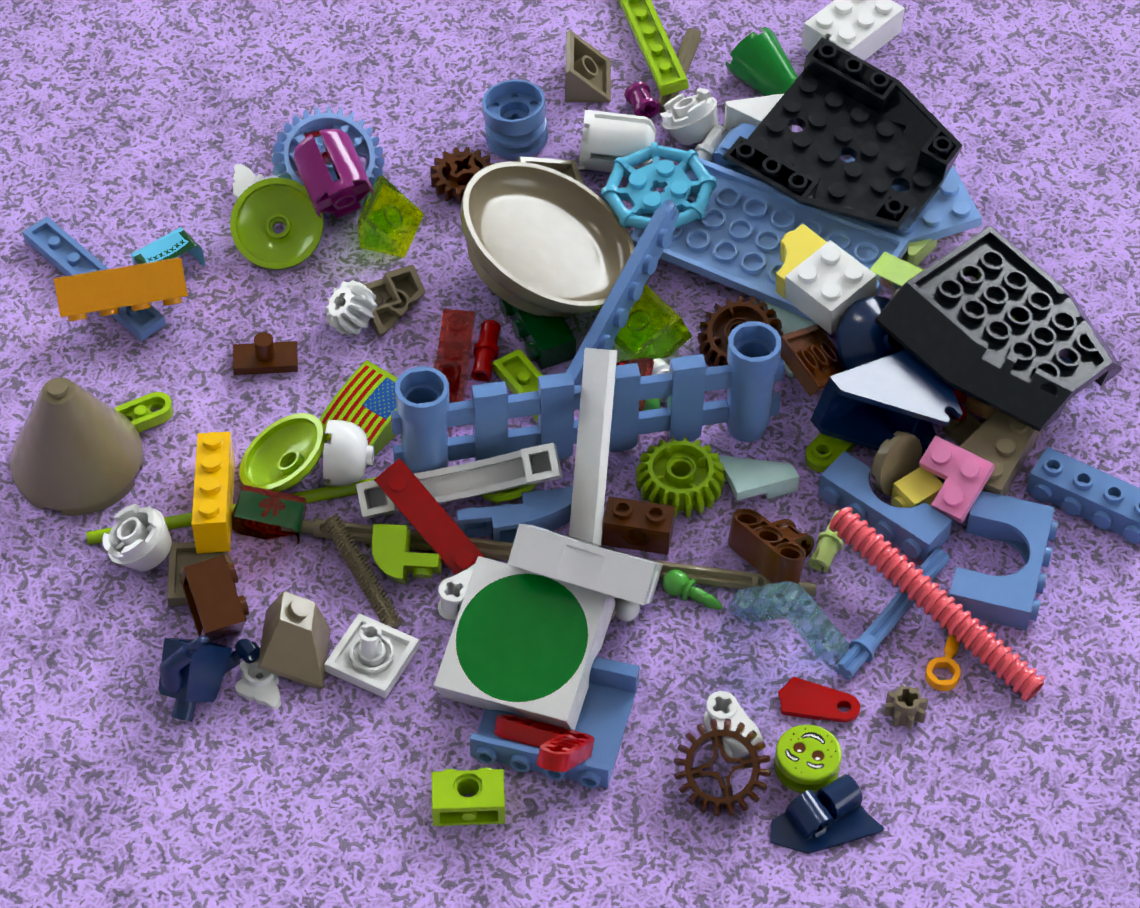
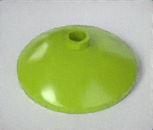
M268 178L254 183L239 196L231 213L230 230L236 247L248 261L264 269L284 270L301 264L316 250L323 233V214L320 213L322 218L316 214L306 187L302 184L286 178ZM279 223L284 224L285 229L283 232L276 233L274 231L275 225Z
M297 413L281 418L264 429L249 445L240 463L239 475L245 487L251 492L262 495L275 494L285 491L302 481L315 468L322 457L324 443H326L327 439L323 423L312 414Z

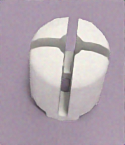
M585 110L579 169L611 173L614 167L613 161L617 157H626L651 146V143L655 142L656 129L652 120L645 116ZM647 160L643 163L633 166V168L637 170L641 167L651 164L653 160Z

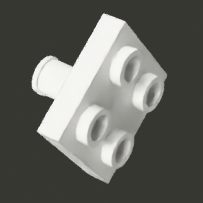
M359 613L325 662V672L386 699L420 648L419 639Z

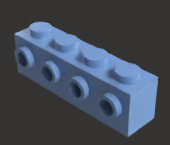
M1047 447L1030 473L1026 492L1032 494L1038 501H1048L1061 507L1069 515L1083 517L1093 522L1100 529H1109L1118 533L1130 543L1140 544V488Z

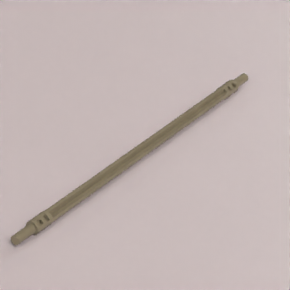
M316 518L315 521L303 520L301 533L312 534L317 539L325 538L326 540H332L324 528L325 526H323L325 520ZM342 521V523H345L344 526H347L346 529H349L347 533L350 532V536H353L352 539H355L354 542L372 544V525ZM281 526V531L299 533L294 529ZM410 530V549L435 552L417 531ZM469 538L485 558L509 560L513 543ZM652 560L663 564L659 580H663L664 575L670 570L677 569L683 571L689 580L694 579L696 584L748 590L753 593H772L777 596H781V593L816 596L817 583L800 581L796 587L785 588L774 584L763 574L757 572Z

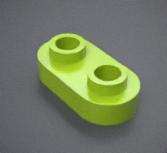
M163 392L149 393L114 408L131 420L138 433L165 423L174 413L170 396Z
M820 433L806 448L805 462L813 471L824 472L844 451L849 453L856 444Z

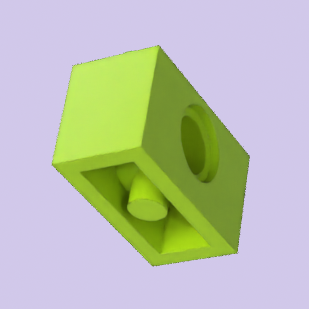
M484 767L478 770L458 771L456 769H444L431 772L433 826L505 824L504 769ZM474 794L472 797H464L462 795Z

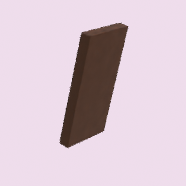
M818 324L780 336V356L809 396L822 392L830 376L845 371L840 362L836 345Z

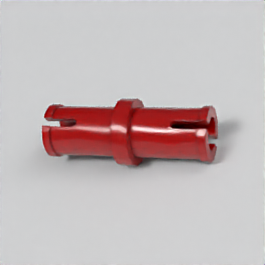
M488 319L481 323L479 340L473 349L475 361L471 377L474 380L489 382L492 378L493 362L499 354L497 342L499 332L501 331L500 323L495 320Z

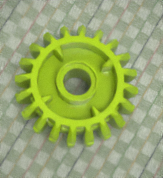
M672 435L668 443L660 439L657 447L649 445L647 453L641 455L638 467H636V487L640 491L642 501L648 500L651 503L675 506L674 519L679 511H684L686 517L689 518L693 509L700 515L704 511V507L712 509L714 500H719L725 484L724 466L720 462L718 453H712L710 445L701 447L699 439L693 443L689 442L686 436L682 441H676Z

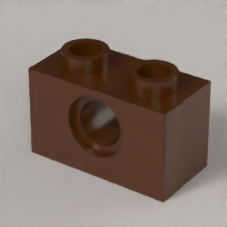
M609 496L603 520L602 545L668 555L674 529L675 506Z

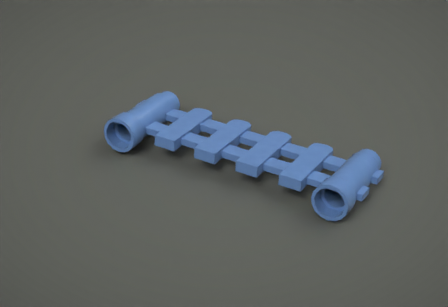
M749 321L736 326L728 337V365L706 368L703 354L670 358L669 373L641 377L637 363L616 366L609 451L630 450L637 445L638 435L667 431L669 439L673 435L676 441H682L686 436L688 441H694L701 436L702 426L725 422L727 423L730 435L739 441L753 442L760 439L765 434L770 417L779 415L781 399L779 392L773 393L774 382L783 381L784 361L780 357L781 337L777 330L768 324L756 321ZM417 366L408 369L395 382L397 410L391 411V425L393 435L401 434L402 444L393 446L394 462L400 458L414 474L448 467V461L474 458L475 461L548 443L556 445L559 460L566 459L573 454V444L577 443L579 420H574V410L580 409L582 385L574 386L571 372L538 376V391L508 395L505 381L471 386L472 400L449 403V382L443 373L427 366ZM727 388V398L725 400L704 402L705 391ZM668 397L667 408L639 411L640 400ZM538 415V426L508 430V419ZM473 424V435L448 438L447 427Z

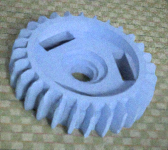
M330 106L327 107L326 113H321L319 108L315 107L314 115L311 116L305 109L302 119L294 115L292 124L285 123L284 132L278 133L277 142L273 146L271 162L274 166L272 172L273 175L278 176L277 178L290 179L305 186L295 174L298 171L294 162L295 147L309 133L325 129H341L350 136L358 156L365 158L366 175L373 189L377 190L380 183L379 180L382 179V168L385 163L384 158L381 157L383 155V147H377L379 144L378 136L371 137L373 127L363 129L364 118L358 122L353 121L354 112L345 117L343 116L342 107L337 114L332 113ZM321 136L315 137L314 139L320 153L326 152ZM326 164L333 182L338 180L332 164ZM369 192L365 198L370 200L372 197L371 193ZM364 199L359 202L361 207L364 204Z

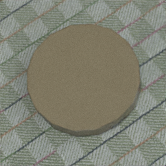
M897 431L893 434L895 437L891 440L886 439L880 445L871 467V475L875 477L873 486L878 492L886 496L892 495L894 482L920 467L919 461L922 458L921 442L915 435L905 431Z

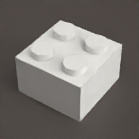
M830 240L785 276V297L788 302L832 335L838 330L840 320L851 304L865 297L876 296L877 275Z

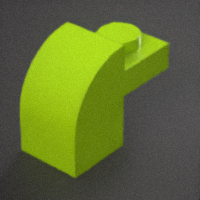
M373 524L372 554L376 564L387 578L396 583L407 585L408 572H412L413 577L425 579L432 578L433 574H442L443 561L439 554L410 552L411 531L407 525Z

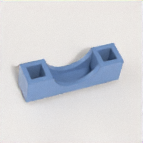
M844 451L821 474L818 493L825 502L830 505H837L842 509L851 507L853 509L852 514L858 513L861 517L860 521L866 520L868 526L876 529L877 535L882 534L884 540L890 539L902 547V550L909 557H917L923 562L934 549L940 548L949 539L952 519L927 503L909 508L895 507L884 503L876 497L870 488L871 467Z

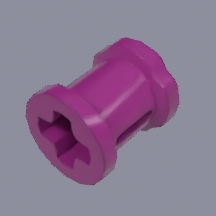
M635 82L625 90V99L629 104L633 105L634 115L652 118L659 112V103L651 97L650 87L646 82Z

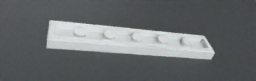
M585 348L569 536L601 545L617 350Z

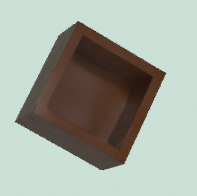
M221 555L184 567L180 582L198 636H207L209 641L212 642L240 633L247 621L246 616L249 615V609L244 595H237L235 583H238V576L234 564H227L225 556Z

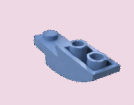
M573 486L562 489L522 492V503L520 504L507 503L500 506L470 507L457 510V525L469 538L492 535L493 541L514 543L519 524L534 525L551 531L556 530L570 522Z

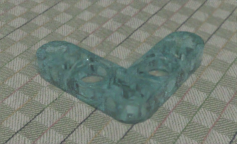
M785 581L740 589L728 605L733 615L749 623L786 617L815 654L834 665H837L849 650V644L808 592L797 583Z

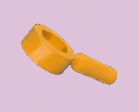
M948 635L944 647V657L932 659L926 667L925 679L933 689L938 691L952 690L958 685L961 669L953 660L960 646V643L956 642L957 637L955 635ZM936 668H947L953 674L951 680H938L933 671Z

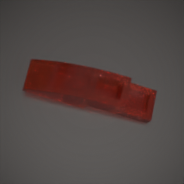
M443 309L437 360H435L434 369L443 373L449 382V403L465 401L472 358L475 311Z

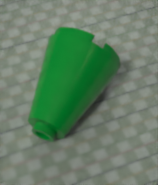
M767 27L761 28L764 33L759 35L755 32L750 33L731 51L730 56L733 59L731 63L726 61L727 69L763 96L785 94L798 77L775 33Z

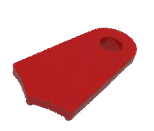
M791 677L787 684L778 691L782 715L846 723L855 720L860 713V703L853 695L797 677ZM844 706L849 708L850 710L847 712H841L838 710V708Z

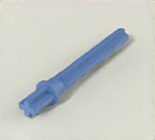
M936 548L918 569L923 570L924 577L930 576L932 582L946 566L950 557L942 549ZM899 591L869 628L858 639L850 642V650L835 668L837 674H842L844 679L850 680L864 662H871L879 644L915 603V600L910 601L907 593L902 594Z

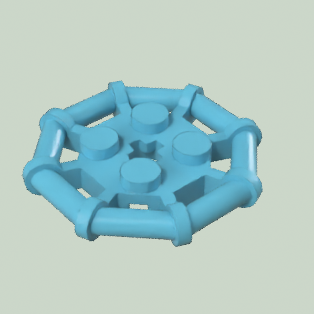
M653 142L647 148L623 158L617 157L613 161L614 167L606 186L601 190V197L604 201L608 202L622 227H635L644 230L651 218L643 216H646V213L654 214L655 210L661 207L666 200H672L679 211V217L674 224L676 229L694 220L701 221L706 216L705 209L712 191L717 188V180L709 174L699 160L696 151L692 149L684 151L657 145V142ZM647 160H653V163L641 167L637 170L633 168V166H636ZM672 161H677L680 163L678 165H674ZM691 169L698 180L690 181L685 173ZM624 175L629 179V183L626 188H618ZM658 187L664 188V193L652 191ZM698 193L695 203L687 201L691 194ZM628 200L633 208L631 210L627 209L622 201Z

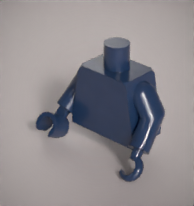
M201 636L196 639L165 638L162 662L159 666L160 680L158 690L160 694L176 699L172 717L192 721L196 702H214L225 674L238 666L241 658L248 664L259 659L260 647L253 641L251 642L249 639H240L235 645L236 650L233 651L231 647L210 642L207 636Z

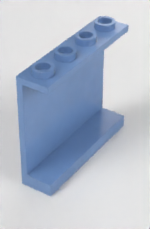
M601 657L594 659L589 676V687L575 727V731L589 734L595 738L592 756L569 771L555 772L543 769L537 765L538 747L495 735L494 729L498 714L516 715L502 710L485 709L477 734L472 733L470 736V756L475 757L484 764L498 762L510 765L512 769L518 772L532 770L544 773L553 780L567 778L579 781L581 785L587 788H597L599 786L608 788L639 685L640 666Z

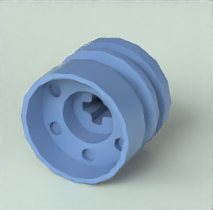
M517 79L502 81L491 86L484 94L482 100L488 148L497 156L518 160L519 156L531 157L539 153L546 146L548 140L547 120L545 117L546 104L543 91L534 83Z

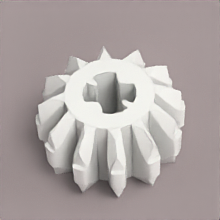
M352 280L348 283L343 281L339 289L334 288L332 297L327 298L329 305L324 309V312L327 314L325 321L341 334L350 336L353 333L358 335L362 327L368 328V321L374 318L372 313L378 306L375 303L376 295L360 282Z

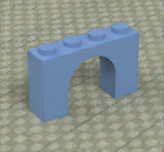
M982 490L970 510L966 533L999 540L1011 545L1021 554L1025 561V566L1018 572L1006 576L988 575L956 567L949 597L955 598V604H962L964 612H971V618L1027 631L1029 619L1037 620L1041 601L1034 598L1035 593H1043L1047 574L1040 573L1042 566H1049L1053 548L1046 545L1048 540H1055L1058 522L1052 520L1055 507Z

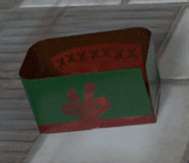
M243 485L231 516L232 530L241 535L265 540L296 535L298 545L306 512V498ZM281 527L294 529L298 533L281 531Z

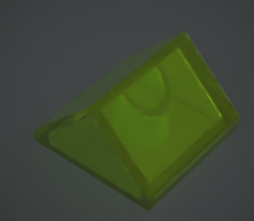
M380 175L373 186V196L370 193L358 218L359 246L362 249L404 258L423 219L424 213L383 175Z

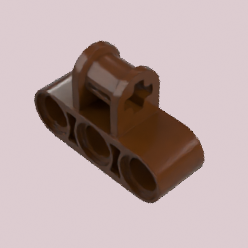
M743 508L733 513L728 546L774 584L785 588H792L800 583L804 560L814 547V539L811 535L797 530L795 523L790 519H782L771 523L755 510Z

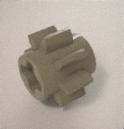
M901 684L896 693L888 691L884 716H892L894 720L893 727L901 725L907 726L909 730H912V725L916 721L919 723L925 722V710H927L928 699L921 698L918 687H904Z

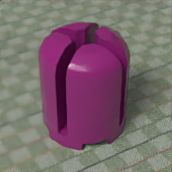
M341 129L320 130L319 133L338 180L333 182L312 134L304 138L295 147L294 162L316 214L322 218L320 213H334L335 217L338 218L360 209L361 205L359 202L369 192L373 196L374 189L366 175L350 136Z

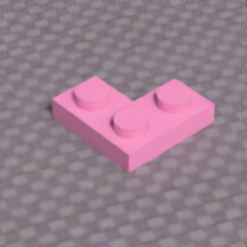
M936 435L919 461L920 468L946 480L931 506L961 524L995 470L994 463Z

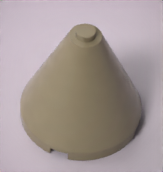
M61 377L51 379L43 386L14 443L10 457L12 477L20 494L28 502L41 510L48 508L61 511L62 515L68 516L98 512L120 501L135 486L134 479L139 469H143L144 464L142 442L133 423L122 413L71 380Z

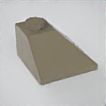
M283 591L268 607L265 613L258 669L312 688L322 689L325 680L324 664L327 661L331 629L314 601Z

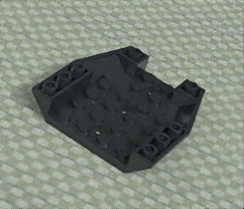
M822 37L806 56L804 69L800 76L748 139L740 136L725 153L723 159L801 205L901 230L909 228L940 189L963 145L898 79ZM791 125L800 126L803 129V131L797 133L792 132L791 130H789L788 127ZM850 155L855 161L845 162L840 156ZM903 185L908 191L900 193L895 191L892 186Z
M991 226L908 280L875 319V322L945 384L1038 432L1059 418L1067 401L1094 381L1102 386L1122 370L1121 365L1071 292ZM964 276H973L977 281L968 280ZM1018 316H1019V317H1021L1025 322L1016 321V320H1014L1012 317H1018ZM1067 357L1073 364L1065 363L1060 358Z

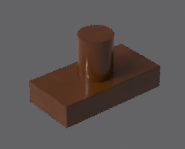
M261 332L254 337V343L234 344V375L298 372L297 341L273 342V337L270 333Z

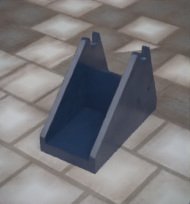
M904 350L830 376L810 421L823 435L878 451L880 445L886 439L891 440L895 437L894 433L905 431L915 435L920 440L923 456L936 435L932 423L947 426L950 418L945 411L952 412L958 419L961 418L963 412L953 388L941 381L909 351Z

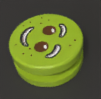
M805 724L788 729L782 734L776 745L774 770L778 779L784 786L797 793H804L808 790H812L814 793L836 780L839 775L842 758L840 744L833 734L819 726Z

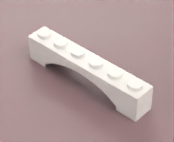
M554 443L524 448L515 452L465 464L414 473L439 504L563 478L557 447ZM374 480L356 484L362 517L369 519L400 512Z

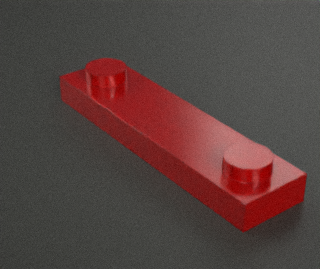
M400 458L374 479L376 484L435 553L440 555L442 561L454 575L474 565L478 556L484 557Z

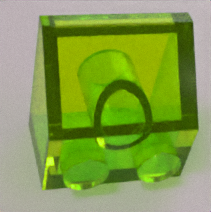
M645 284L641 298L635 301L629 312L628 321L618 332L614 343L634 363L670 357L692 335L682 318Z

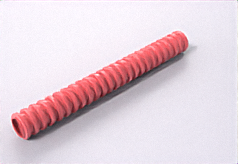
M851 507L841 509L833 517L829 527L832 532L837 531V536L840 539L845 538V544L848 546L853 545L854 552L860 551L862 559L868 558L870 566L876 565V571L878 573H885L884 578L886 580H893L892 585L894 587L899 586L902 594L907 593L910 601L915 600L918 608L923 607L926 615L931 614L934 622L939 621L942 629L947 628L950 636L955 635L957 637L956 642H963L965 644L964 649L967 651L971 649L973 657L981 658V664H988L990 672L996 671L998 679L1004 678L1007 687L1012 685L1015 694L1020 692L1023 701L1030 700L1041 689L1045 680L1043 675L1037 676L1035 668L1029 669L1027 661L1021 662L1019 654L1013 655L1011 647L1007 646L1005 648L1003 640H996L995 633H988L987 626H980L979 619H972L971 612H964L962 604L956 605L954 597L948 598L946 590L940 591L938 583L932 584L930 576L924 577L922 569L916 570L914 562L908 563L906 555L900 556V550L898 548L892 549L890 541L884 542L882 534L876 535L874 527L868 528L866 520L860 521L861 517L858 513L852 514L853 509Z

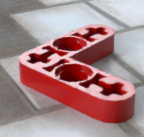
M498 714L494 734L498 737L538 747L537 765L546 770L566 772L592 756L595 738L579 731L512 714Z

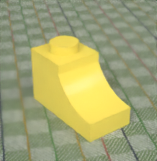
M801 224L794 231L787 232L780 241V261L784 264L776 272V293L786 299L785 276L827 243L804 224Z

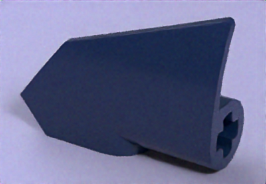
M844 774L815 793L812 790H808L797 796L787 806L785 813L771 821L770 843L810 854L881 833L884 827L861 806L863 796L858 784L851 776Z

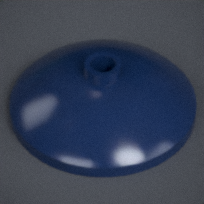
M882 296L865 297L851 304L843 314L837 331V350L845 371L906 350L875 322L876 317L891 299Z

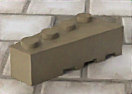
M996 411L959 447L994 463L995 470L982 490L1006 496L1040 432ZM938 477V479L944 484L946 480Z

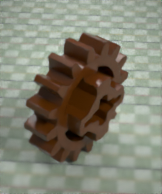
M455 147L452 154L444 151L442 152L443 159H434V166L430 167L431 186L436 188L437 195L445 193V201L456 198L457 204H460L470 179L481 169L495 163H490L489 155L481 157V150L479 149L471 153L469 147H466L464 152H460Z

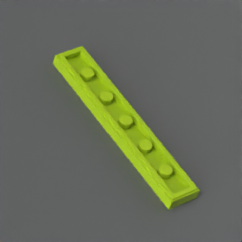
M618 0L660 95L665 96L688 89V79L652 1Z

